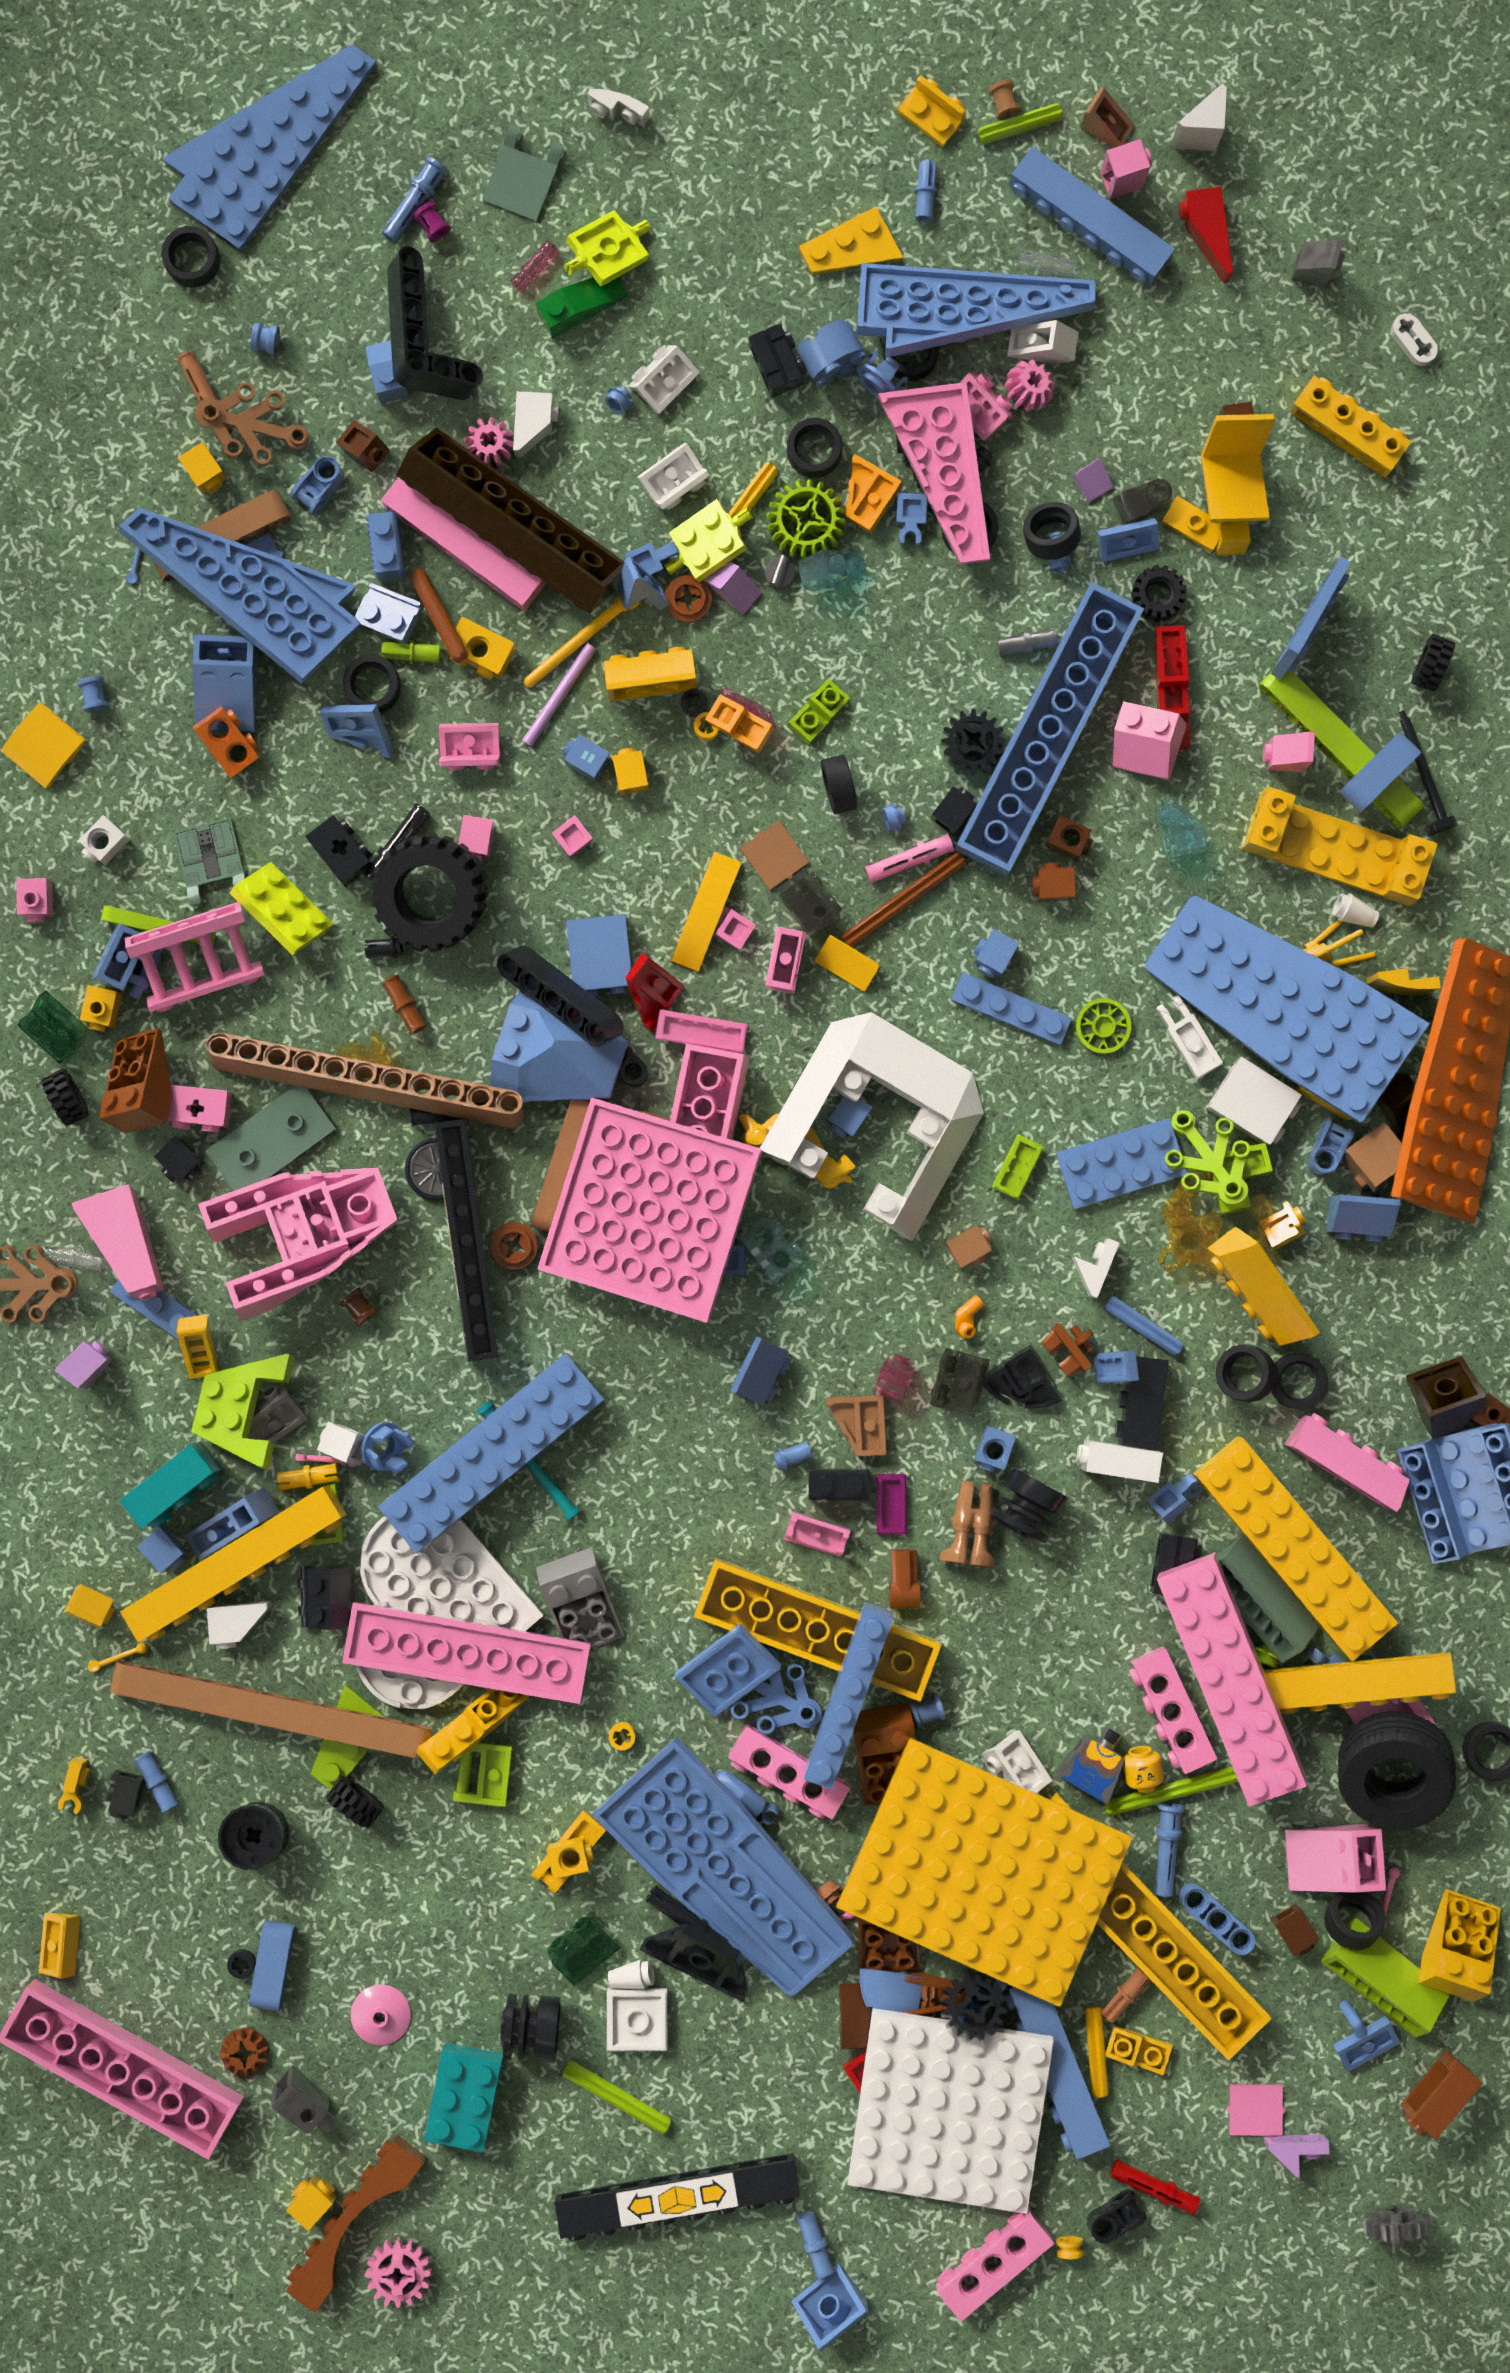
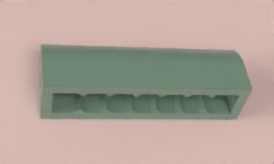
M1241 1535L1222 1550L1217 1557L1240 1614L1280 1662L1283 1663L1304 1650L1319 1626L1244 1536Z

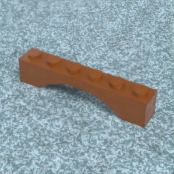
M398 2135L392 2142L388 2139L385 2141L377 2153V2156L380 2157L379 2161L374 2167L370 2164L366 2167L359 2178L362 2184L355 2192L351 2189L341 2202V2205L344 2207L339 2216L334 2213L323 2227L326 2234L320 2241L316 2238L313 2240L305 2252V2255L308 2256L307 2260L302 2266L297 2263L287 2277L290 2283L286 2292L314 2313H316L336 2283L338 2249L349 2224L363 2209L375 2200L392 2192L406 2189L424 2164L426 2156Z

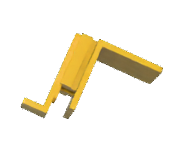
M1274 414L1218 415L1215 417L1201 453L1209 519L1210 522H1218L1220 541L1216 548L1217 555L1245 554L1251 542L1249 521L1269 520L1261 453L1275 423Z

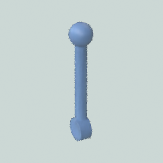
M138 547L132 570L126 576L127 582L132 585L136 584L139 579L137 571L142 551Z

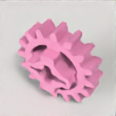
M401 2237L397 2238L395 2245H392L389 2239H387L384 2243V2250L377 2246L373 2252L375 2257H369L367 2264L372 2268L366 2270L365 2277L372 2278V2280L369 2281L367 2287L368 2289H377L374 2296L375 2299L381 2296L385 2297V2306H388L391 2300L395 2301L397 2308H400L402 2300H405L410 2306L414 2301L413 2295L421 2299L424 2293L422 2288H428L430 2280L426 2277L431 2276L432 2268L425 2267L429 2263L430 2257L421 2256L422 2245L416 2249L412 2248V2239L406 2245L402 2244ZM392 2255V2260L389 2263L380 2265L386 2257ZM406 2256L410 2257L415 2263H412ZM395 2268H400V2273L403 2274L402 2277H397V2272L394 2271ZM417 2280L411 2288L405 2290V2286L409 2282Z

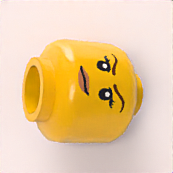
M1138 1746L1128 1751V1754L1124 1757L1123 1764L1126 1784L1130 1788L1137 1789L1142 1794L1155 1791V1787L1164 1780L1160 1754L1153 1751L1149 1746Z

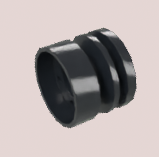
M1013 1468L1005 1486L1015 1495L1013 1499L998 1496L997 1500L1007 1505L1008 1508L1004 1512L993 1506L990 1514L994 1515L1003 1526L1027 1539L1040 1540L1046 1543L1049 1536L1037 1529L1042 1524L1053 1530L1054 1525L1044 1516L1046 1512L1061 1515L1069 1497Z
M265 1802L248 1803L231 1811L222 1821L218 1832V1846L223 1857L232 1866L243 1870L259 1869L274 1861L285 1850L289 1840V1825L284 1814L274 1805ZM260 1828L262 1831L259 1836L261 1841L259 1839L252 1840L250 1837L253 1834L252 1829Z
M509 1993L501 2019L500 2042L503 2049V2059L511 2060L513 2047L518 2046V2060L523 2061L527 2047H533L535 2062L555 2063L560 2023V1997L540 1996L537 2009H531L529 1995L524 1994L522 2008H517V1994Z

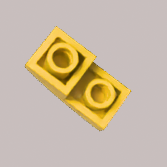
M1114 2026L1105 2056L1133 2067L1137 2065L1164 2075L1173 2044Z

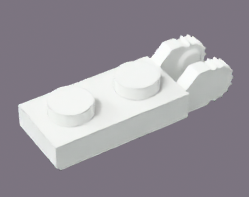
M1177 995L1172 998V1002L1183 1018L1181 1021L1175 1024L1169 1011L1163 1005L1158 1006L1156 1010L1167 1027L1168 1034L1194 1077L1198 1080L1223 1065V1062L1194 1014L1189 1012L1182 999Z

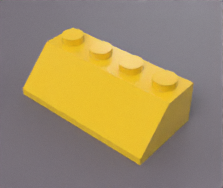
M1234 1227L1207 1248L1213 1256L1210 1260L1211 1264L1218 1273H1224L1229 1279L1226 1282L1227 1287L1236 1297L1240 1295L1244 1301L1241 1307L1251 1319L1256 1318L1260 1324L1256 1328L1266 1341L1271 1339L1279 1346L1315 1337L1320 1333L1256 1240L1237 1227Z

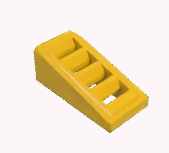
M199 1315L180 1318L177 1323V1336L189 1379L205 1377L206 1374L218 1372L219 1367L208 1316ZM202 1339H203V1341L189 1343V1341H195V1340H202ZM206 1351L204 1353L192 1354L193 1352ZM209 1361V1364L194 1366L196 1362Z

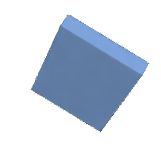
M740 1623L678 1669L674 1677L714 1717H717L778 1672L781 1664Z

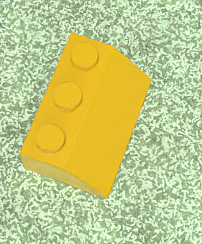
M673 647L668 649V653L656 654V651H643L639 653V657L631 658L620 654L609 657V661H604L609 702L697 689L692 649L686 650L685 647Z

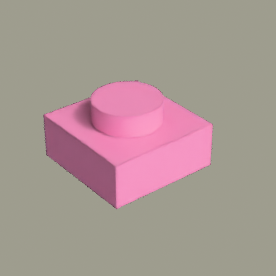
M575 815L552 832V836L570 858L594 840Z

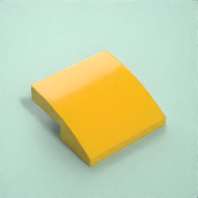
M41 702L21 722L5 743L1 752L44 788H49L64 766L73 761L86 742V739Z
M1408 968L1377 972L1366 979L1367 985L1375 989L1399 995H1428L1441 988L1439 976L1409 980Z

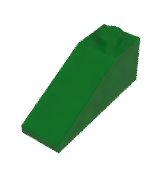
M592 277L557 290L536 302V308L541 321L553 339L628 297V294L619 278L600 286Z

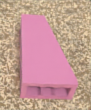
M127 1184L72 1203L74 1211L128 1294L135 1299L143 1301L154 1298L157 1292L164 1290L136 1190Z

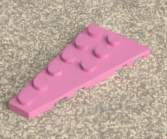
M967 382L878 393V399L959 565L989 561L990 554Z

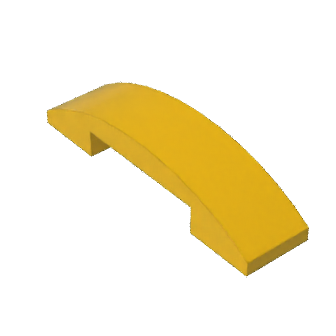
M717 852L713 853L671 962L697 972L700 971L742 862Z

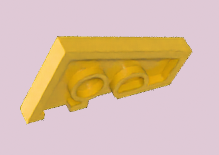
M877 207L798 246V250L811 275L847 270V268L859 267L862 263L878 264L903 261V256Z

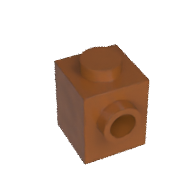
M1060 863L1043 864V869H1038L1036 877H1031L1032 895H1037V902L1073 901L1076 897L1074 867L1061 868Z

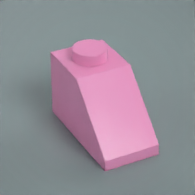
M1315 732L1273 736L1269 740V744H1265L1263 749V762H1268L1267 770L1303 773L1313 763Z

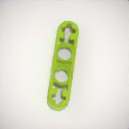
M111 906L103 907L100 919L106 923L114 925L123 924L139 931H149L174 923L173 921ZM212 932L210 936L212 944L214 943L215 932ZM194 938L185 941L200 945L199 941Z

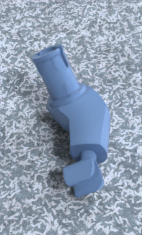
M725 1770L716 1772L715 1776L741 1801L753 1816L757 1817L761 1813V1819L764 1824H773V1819L768 1817L766 1813L772 1811L779 1816L780 1809L777 1804H766V1800L757 1791L736 1775Z

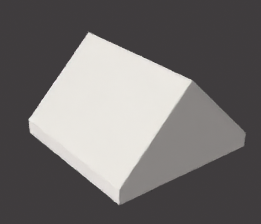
M1223 83L1178 122L1171 142V146L1174 149L1216 151L1225 129L1227 87Z

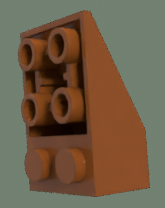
M157 1028L118 1039L114 1048L111 1070L108 1073L105 1095L101 1102L102 1107L99 1119L124 1133L165 1124L172 1093L162 1030Z
M909 1703L860 1710L853 1730L864 1806L881 1804L909 1737L915 1739Z
M858 1917L860 1969L881 1971L920 1970L919 1944Z

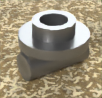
M779 555L778 559L772 560L767 565L765 578L769 585L782 589L792 583L794 568L789 562L790 558Z

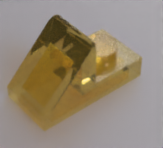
M373 1029L368 1052L364 1051L365 1045L348 1042L347 1047L342 1045L338 1047L336 1056L399 1068L380 1034L375 1029Z

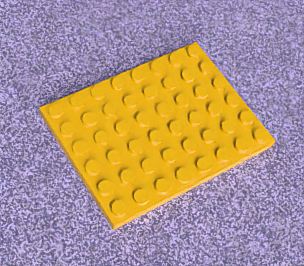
M909 1737L836 1907L1060 2007L1133 1837Z

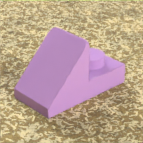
M1324 2134L1263 2136L1268 2150L1298 2179L1300 2178L1299 2155L1306 2159H1318L1321 2157V2154H1329V2141Z

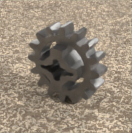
M1390 2205L1388 2208L1378 2209L1377 2212H1372V2215H1365V2218H1363L1364 2234H1366V2237H1373L1374 2240L1380 2239L1381 2243H1390L1393 2246H1403L1409 2242H1416L1417 2238L1422 2239L1423 2236H1429V2232H1431L1428 2214H1421V2211L1414 2212L1413 2208L1401 2207V2205Z

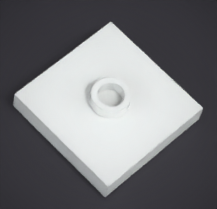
M607 1988V2051H667V1988Z

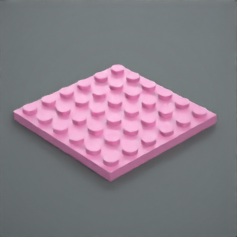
M591 1097L538 1270L709 1323L762 1149Z

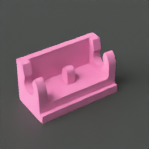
M793 1511L784 1540L841 1557L851 1530L850 1528Z

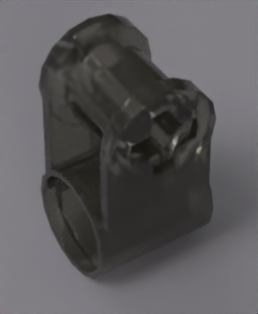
M1158 478L1141 486L1128 489L1113 497L1123 524L1133 523V520L1136 522L1141 521L1147 516L1164 509L1172 496V487L1166 480ZM1155 489L1157 493L1163 492V497L1161 500H1159L1158 497L1152 498V494Z

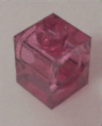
M894 1353L893 1358L886 1356L873 1390L901 1401L915 1369L909 1366L911 1360Z

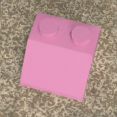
M1123 702L1114 729L1113 767L1170 780L1187 726L1186 722L1178 713Z

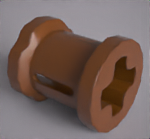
M360 1287L347 1295L339 1303L341 1307H346L356 1320L355 1325L357 1327L378 1312V1309L376 1307L372 1308L361 1294L363 1290Z

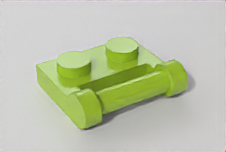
M479 1742L462 1756L459 1763L457 1790L453 1791L452 1800L506 1807L513 1745ZM473 1752H481L477 1793L469 1791Z

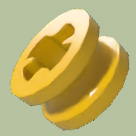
M709 712L699 714L694 721V732L697 737L704 741L714 739L720 731L712 726L713 732L707 734L706 730L704 733L699 730L702 727L701 721L707 717Z
M619 1722L613 1725L608 1736L609 1742L616 1750L623 1751L631 1748L636 1738L633 1726L626 1722ZM624 1728L629 1731L627 1736L631 1735V1739L629 1742L624 1740L622 1744L616 1742L617 1737H614V1732H621Z
M1067 2236L1056 2239V2245L1060 2247L1057 2250V2257L1061 2259H1078L1084 2256V2251L1080 2248L1083 2245L1081 2237Z

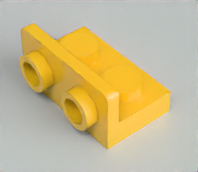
M921 75L916 80V87L897 109V113L942 148H944L964 123L966 116L964 105L957 98L948 97L941 91L940 86L934 80H926Z

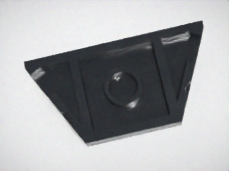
M688 1924L680 1925L644 1939L640 1951L741 2002L744 2001L748 1988L741 1951L732 1947L728 1942L720 1941L706 1934L702 1929Z

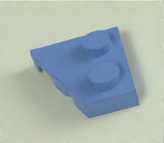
M377 704L323 706L320 715L329 737L342 742L347 741L361 749H365L366 745L381 750V756L385 758L391 757L394 749Z

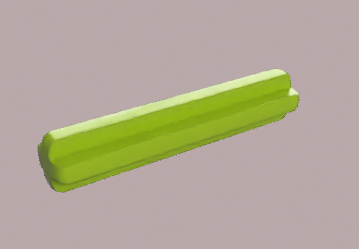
M1059 103L1048 105L982 126L978 129V137L981 144L986 145L1061 121L1063 112Z

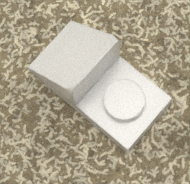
M1109 1238L1105 1239L1104 1243L1098 1242L1092 1256L1093 1259L1097 1260L1095 1265L1077 1257H1072L1088 1296L1098 1298L1119 1242Z

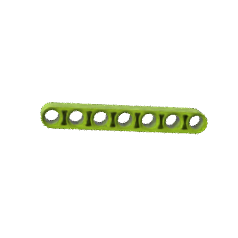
M1287 671L1281 680L1270 673L1259 683L1260 690L1264 694L1268 693V698L1285 715L1289 714L1288 718L1302 732H1315L1314 745L1326 757L1330 755L1332 757L1330 761L1347 778H1353L1376 756L1294 672ZM1398 777L1372 801L1389 820L1392 818L1394 820L1392 823L1400 829H1403L1424 808L1421 800Z

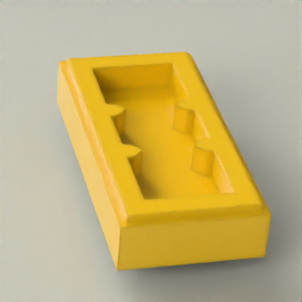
M1179 496L1175 498L1161 524L1211 553L1220 539L1218 522H1210L1208 513Z

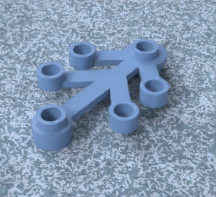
M766 1648L768 1652L775 1654V1659L778 1661L777 1651L773 1648ZM796 1662L791 1663L787 1667L786 1672L787 1677L793 1681L797 1700L785 1693L780 1671H778L769 1678L771 1685L764 1681L754 1689L764 1696L748 1701L738 1700L731 1706V1714L736 1719H743L748 1713L776 1705H781L790 1710L773 1717L769 1715L760 1716L757 1720V1729L762 1734H769L774 1728L791 1723H796L802 1728L814 1727L820 1721L822 1711L819 1703L808 1697L803 1679L805 1674L804 1668L800 1663ZM799 1667L801 1675L799 1677H792L790 1675L791 1668ZM738 1704H742L746 1708L742 1715H738L734 1711V1707ZM804 1708L812 1710L813 1713L810 1718L806 1719L801 1716V1711ZM764 1719H768L772 1723L768 1730H764L760 1726V1722Z

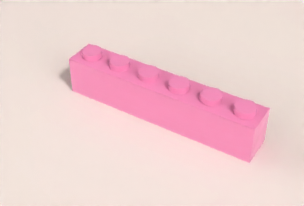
M399 477L381 499L386 510L395 512L397 518L525 612L546 585L544 581L530 574L519 563L506 557L494 545L481 539L477 533L466 525L457 522L445 510L432 504L428 498L417 490L408 487Z

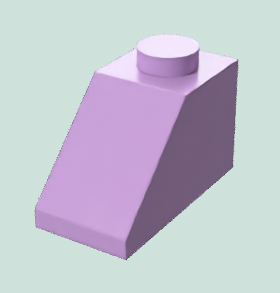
M96 1340L93 1343L83 1341L56 1367L55 1371L78 1389L91 1388L113 1359L107 1355L109 1349Z

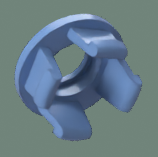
M873 351L869 355L870 360L867 363H861L857 368L860 376L859 380L864 388L874 397L878 398V393L897 391L900 386L905 387L908 382L907 377H903L895 386L891 382L900 366L893 358L887 357L876 368L871 366L878 355L877 351Z
M378 1423L366 1433L362 1441V1459L369 1468L374 1470H391L393 1473H398L408 1465L401 1455L404 1447L411 1448L414 1446L413 1440L408 1432H402L393 1423ZM387 1439V1447L381 1454L377 1455L373 1452L375 1441L384 1442Z

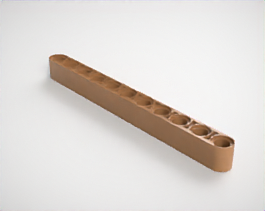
M226 1033L212 1034L208 1037L205 1045L211 1065L221 1071L507 1128L517 1127L524 1119L522 1097L512 1090ZM221 1049L226 1050L225 1052L220 1054L216 1053L218 1050ZM249 1055L255 1056L252 1059H244L246 1056ZM277 1061H284L280 1065H273ZM305 1067H313L311 1070L308 1071L302 1070ZM336 1072L342 1073L341 1075L336 1077L330 1076L331 1074ZM363 1078L371 1079L368 1082H359ZM392 1084H399V1086L396 1088L388 1087ZM420 1090H428L425 1094L417 1093ZM451 1095L458 1096L456 1099L453 1100L446 1099L448 1096ZM479 1101L487 1102L482 1106L475 1105ZM507 1107L516 1108L514 1111L511 1112L504 1110Z
M116 1661L109 1691L122 1696L421 1759L416 1753L418 1747L431 1738L433 1728L157 1668L137 1664L130 1666V1663Z

